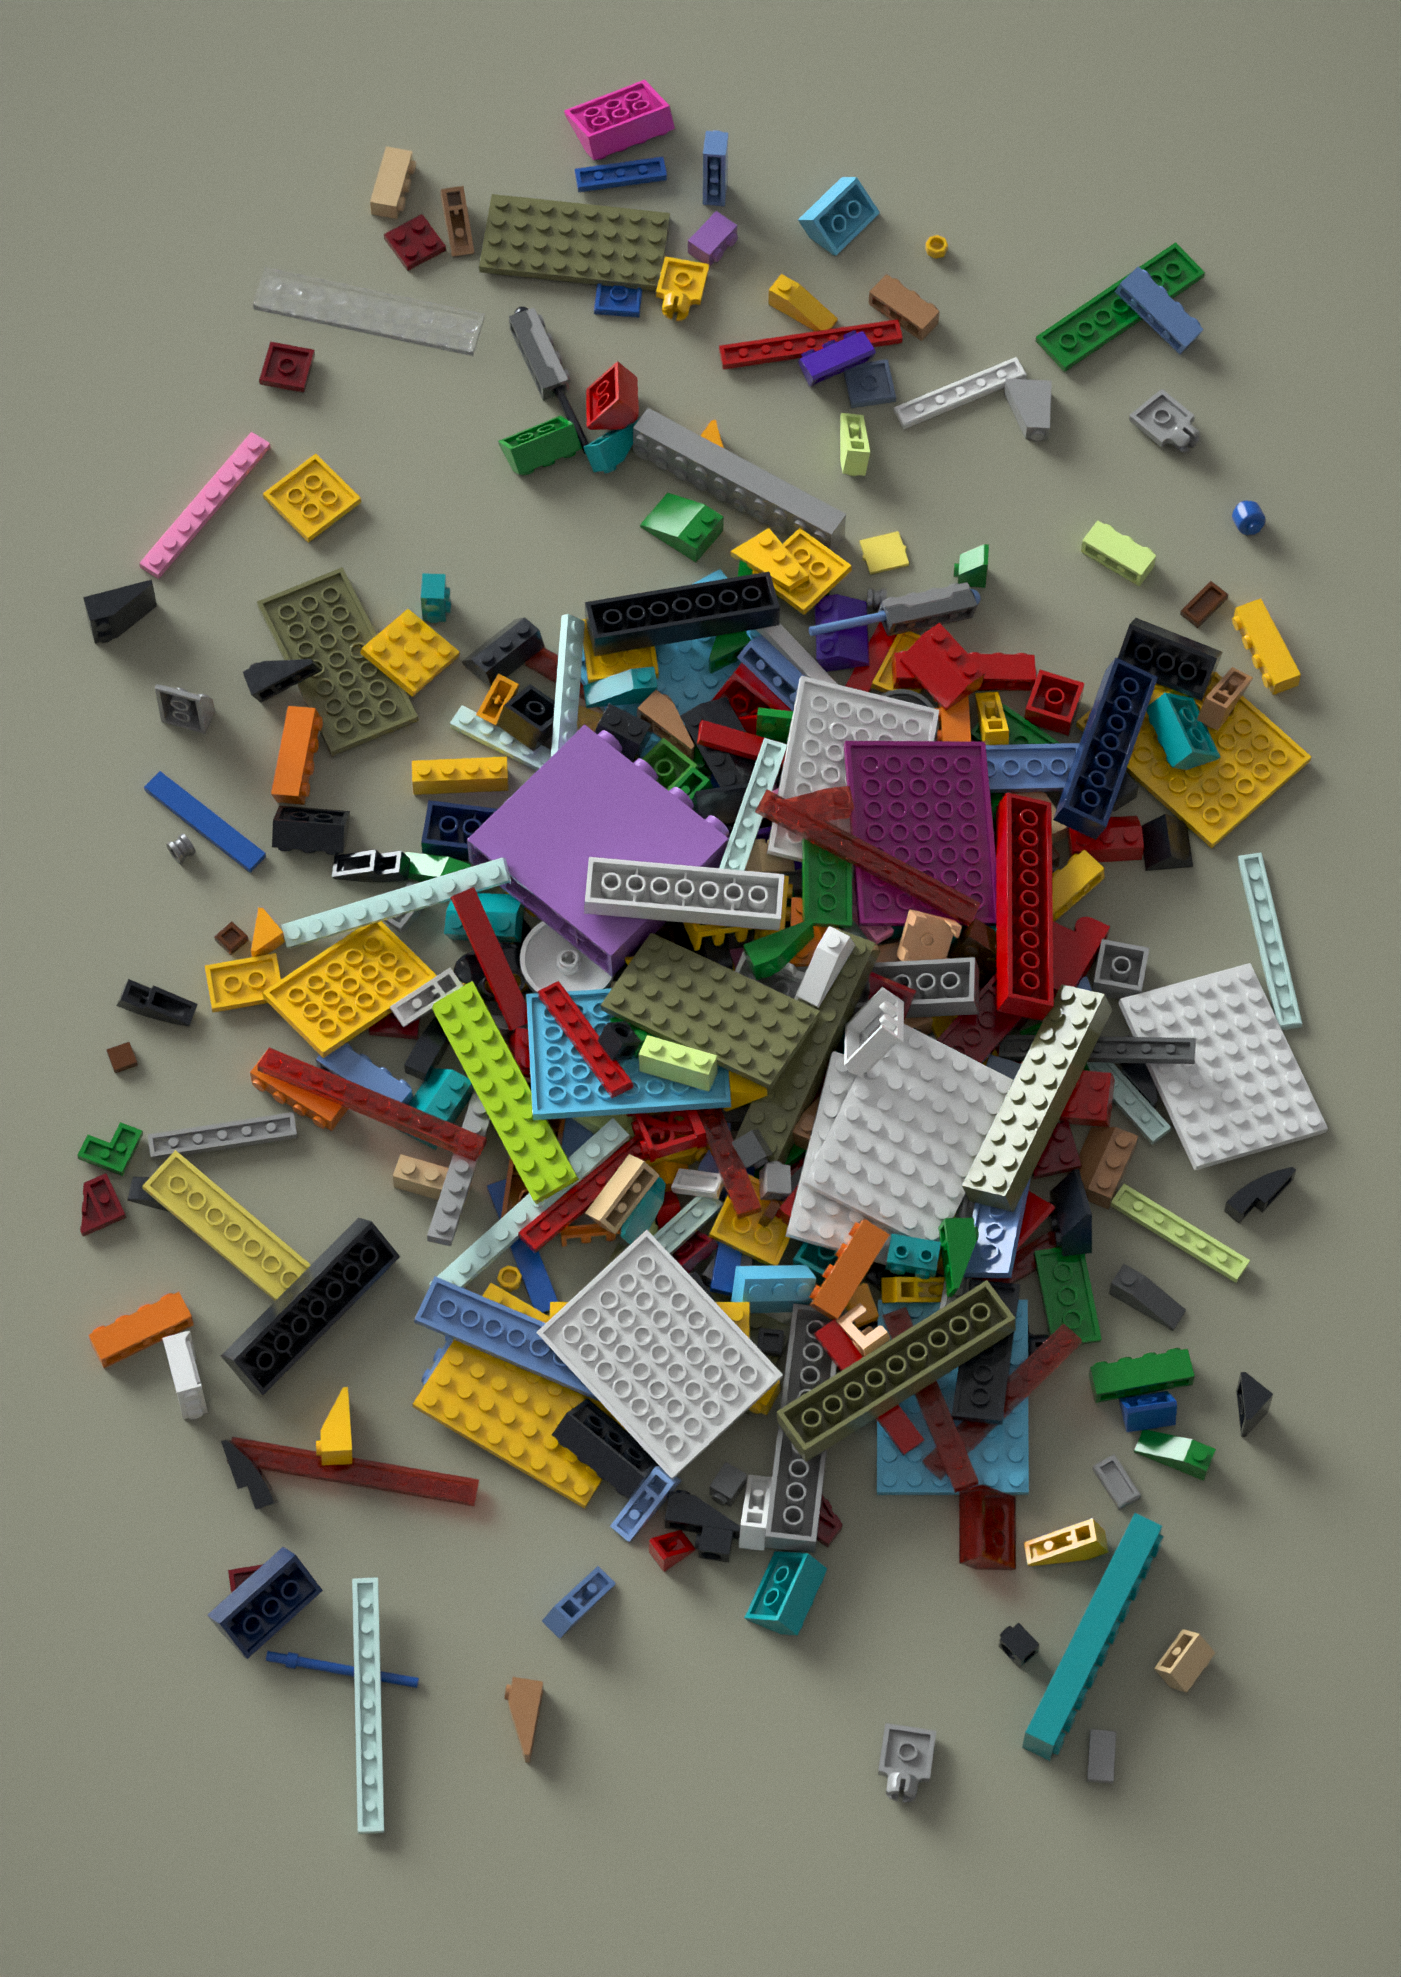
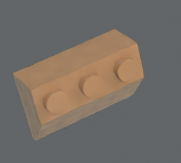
M1091 1127L1079 1153L1082 1165L1079 1171L1088 1202L1109 1210L1111 1201L1115 1197L1135 1152L1138 1141L1137 1135L1117 1127Z

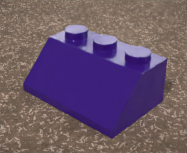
M856 330L843 335L844 339L837 343L834 339L823 344V349L815 352L814 349H811L801 354L803 358H800L798 363L809 387L872 360L876 351L863 331L856 333Z
M839 594L824 596L815 605V626L868 615L867 602ZM868 624L816 635V660L826 672L869 666Z

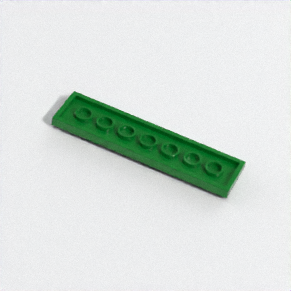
M1176 242L1140 266L1142 270L1147 271L1151 275L1152 280L1158 286L1166 289L1172 299L1205 276V272ZM1128 275L1036 336V343L1064 372L1142 320L1115 293L1119 284Z

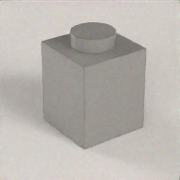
M779 1161L766 1163L759 1171L760 1200L775 1199L776 1201H784L791 1194L790 1165H782Z

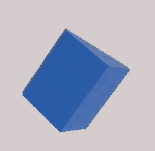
M1168 1391L1119 1398L1126 1433L1176 1425L1177 1401Z

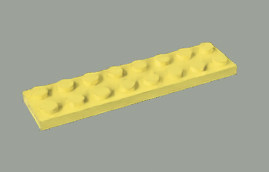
M176 1150L142 1186V1189L274 1301L311 1266V1264Z

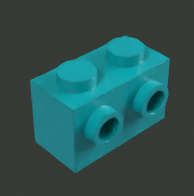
M422 573L420 597L422 621L430 623L446 622V613H451L450 587H447L446 574Z
M891 1234L885 1269L897 1275L911 1273L920 1279L934 1278L941 1242Z

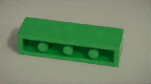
M1172 1348L1166 1351V1353L1161 1354L1150 1352L1134 1359L1132 1357H1123L1117 1362L1112 1363L1106 1361L1097 1362L1090 1367L1088 1375L1095 1403L1191 1386L1195 1377L1188 1349L1181 1350L1180 1348Z

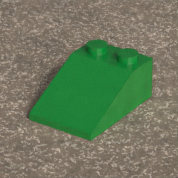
M667 492L640 524V527L696 563L723 532L724 516L705 504Z

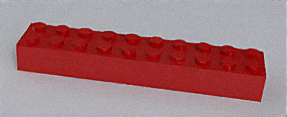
M1007 792L996 807L997 1011L1041 1021L1054 1007L1051 802Z

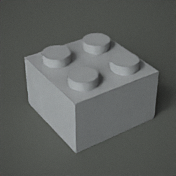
M1102 939L1092 991L1103 993L1108 998L1119 1000L1141 993L1149 948Z

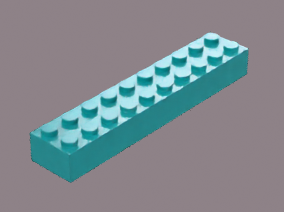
M1134 1513L1025 1732L1022 1748L1049 1761L1053 1754L1059 1755L1066 1736L1064 1732L1069 1733L1071 1731L1077 1714L1075 1710H1081L1088 1692L1086 1688H1092L1097 1678L1098 1666H1103L1108 1655L1109 1644H1114L1119 1633L1120 1622L1124 1623L1131 1602L1135 1601L1140 1591L1142 1580L1146 1579L1150 1571L1153 1557L1156 1558L1161 1549V1543L1164 1538L1161 1535L1162 1525Z

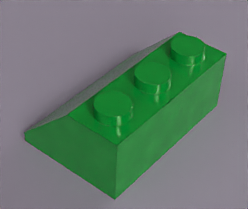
M557 416L498 441L512 470L522 476L533 473L537 467L553 465L555 460L559 458H570L576 455V451L582 449L574 424L562 416Z

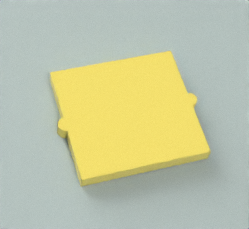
M899 531L859 540L863 552L862 560L866 561L870 575L909 566L905 552L906 546L902 543Z

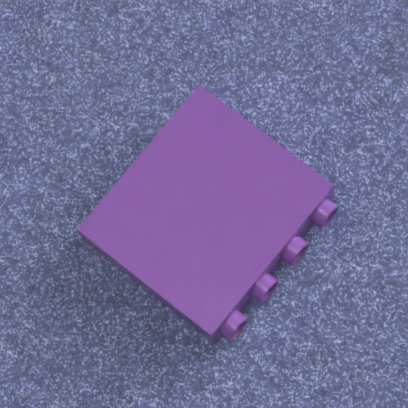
M584 724L467 839L469 862L474 866L502 857L506 858L511 882L499 886L612 977L626 963L625 957H632L643 945L649 934H655L667 921L584 913L589 857L719 868L730 833L718 818L709 815L706 819H703L693 811L694 804L684 791L677 787H673L668 791L656 781L658 779L657 773L646 761L638 758L633 763L621 754L622 747L612 734L602 730L597 735Z

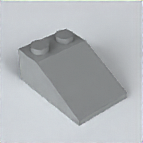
M156 684L155 692L161 722L206 734L215 711L213 699L205 694L197 695L190 693L183 688L178 687L175 689Z

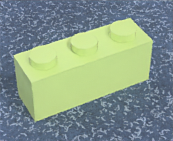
M1100 521L1094 524L1082 540V553L1139 587L1155 567L1156 555L1151 549L1140 546L1129 536H1123L1115 531L1112 526L1103 524Z
M647 1035L639 1052L640 1072L709 1092L718 1073L717 1055Z

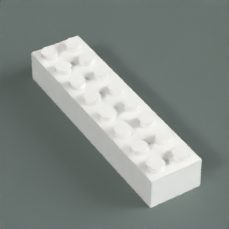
M589 857L584 913L779 931L784 874Z

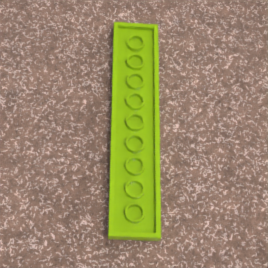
M471 981L435 1002L432 1009L536 1205L578 1181L579 1178L548 1120H533L531 1088L475 983Z

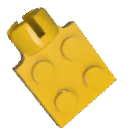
M665 256L656 290V297L664 300L662 313L666 318L672 320L674 312H678L676 321L684 320L688 316L691 305L701 304L709 272V264Z

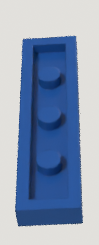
M656 157L575 169V178L578 192L665 181L667 180L664 158Z

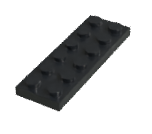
M970 1279L969 1291L985 1281ZM988 1281L1013 1316L1017 1318L1020 1284ZM1015 1331L958 1366L952 1420L1003 1424Z

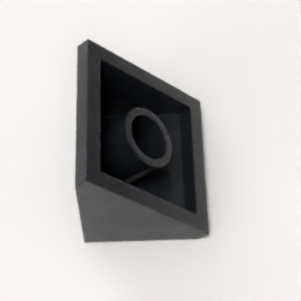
M1164 814L1141 825L1145 871L1193 867L1188 827L1184 821Z
M1241 1372L1236 1395L1241 1437H1246L1269 1412L1273 1393L1247 1372Z

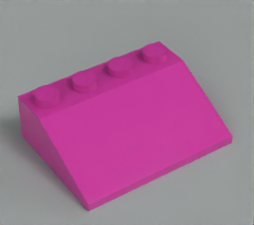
M646 80L564 110L565 116L585 152L593 160L603 159L609 154L624 151L627 147L645 143L650 138L663 136L675 129L670 106Z

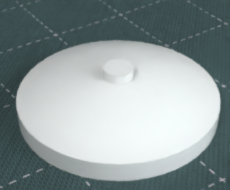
M543 921L529 932L523 942L520 953L521 972L525 977L527 986L533 993H538L539 990L557 981L561 983L566 991L607 989L614 979L615 974L611 977Z

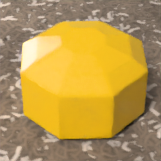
M939 235L929 237L925 245L928 256L935 259L944 257L948 251L946 238Z
M509 1265L500 1269L497 1277V1282L501 1289L509 1292L518 1289L522 1281V1275L518 1268Z

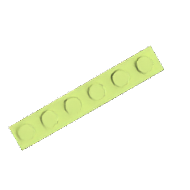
M1126 1184L1122 1185L1111 1201L1110 1206L1235 1283H1237L1250 1263L1249 1259Z

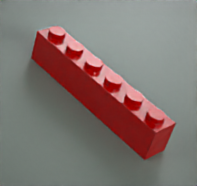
M907 651L895 652L892 661L893 689H925L900 661ZM1001 652L993 654L969 653L986 673L982 686L977 690L1032 691L1036 681L1035 655H1027L1026 653L1003 654Z

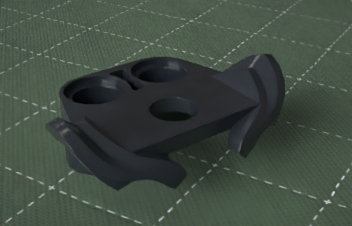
M499 943L518 987L522 990L526 981L521 973V949L516 944ZM474 949L460 957L454 966V974L459 981L463 983L473 981L484 1001L496 1000L494 994L488 992L485 988V983H488Z

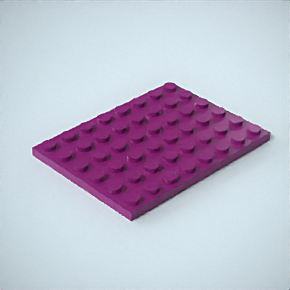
M845 741L843 745L850 830L852 834L858 926H905L909 909L952 919L960 926H968L975 918L987 926L996 925V854L985 742Z

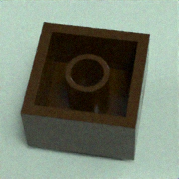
M975 918L959 935V938H956L951 943L947 957L949 959L975 957L980 970L979 987L981 988L997 973V938L995 930Z

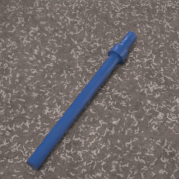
M267 1651L266 1661L286 1664L285 1667L296 1669V1667L354 1677V1666L300 1657L299 1654L292 1652L283 1654ZM381 1671V1682L414 1688L418 1687L419 1678Z

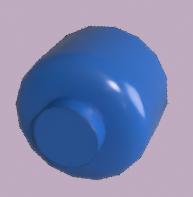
M1254 501L1238 503L1232 513V518L1238 531L1244 535L1257 534L1266 522L1261 507Z

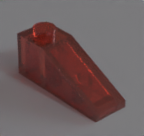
M850 786L826 788L774 803L778 826L849 818L854 810Z

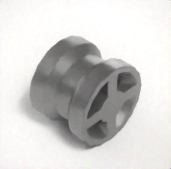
M868 588L867 611L880 608L882 601L887 598L886 588H881L880 590Z
M183 833L178 836L175 842L170 841L166 844L170 854L179 864L185 860L186 856H192L196 853L193 844Z

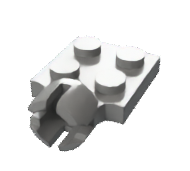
M1163 389L1129 415V421L1160 447L1172 444L1179 451L1187 453L1190 449L1186 445L1194 448L1200 439L1199 430L1191 425L1194 422L1195 415Z
M885 1723L878 1775L887 1777V1797L898 1801L899 1789L904 1790L903 1802H911L917 1796L918 1784L920 1782L929 1783L936 1731Z

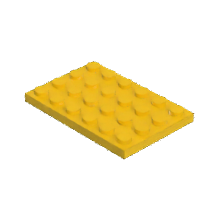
M380 921L356 929L262 993L263 998L325 1058L392 1012L390 1006L437 975Z

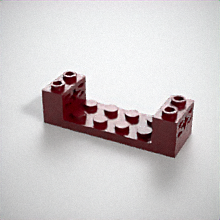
M996 973L979 992V1014L958 1015L937 1041L983 1064L1015 1027L1020 1030L1030 1018L997 1011Z

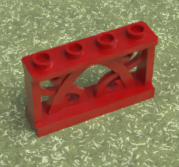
M697 1110L672 1111L669 1115L668 1123L659 1121L647 1113L626 1114L627 1117H632L633 1122H631L633 1133L635 1136L640 1137L639 1145L643 1156H648L650 1163L655 1162V1159L694 1147L700 1149L707 1146L706 1131ZM682 1116L684 1118L683 1121L676 1119L677 1124H673L675 1117ZM665 1133L670 1134L669 1140L659 1145L654 1144L651 1140L654 1135L660 1137V1142L664 1139ZM675 1135H688L675 1139Z

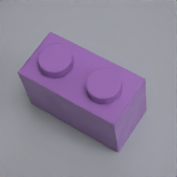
M716 211L688 240V254L702 263L709 264L710 267L714 262H718L722 258L724 251L728 247H732L738 239L737 225Z

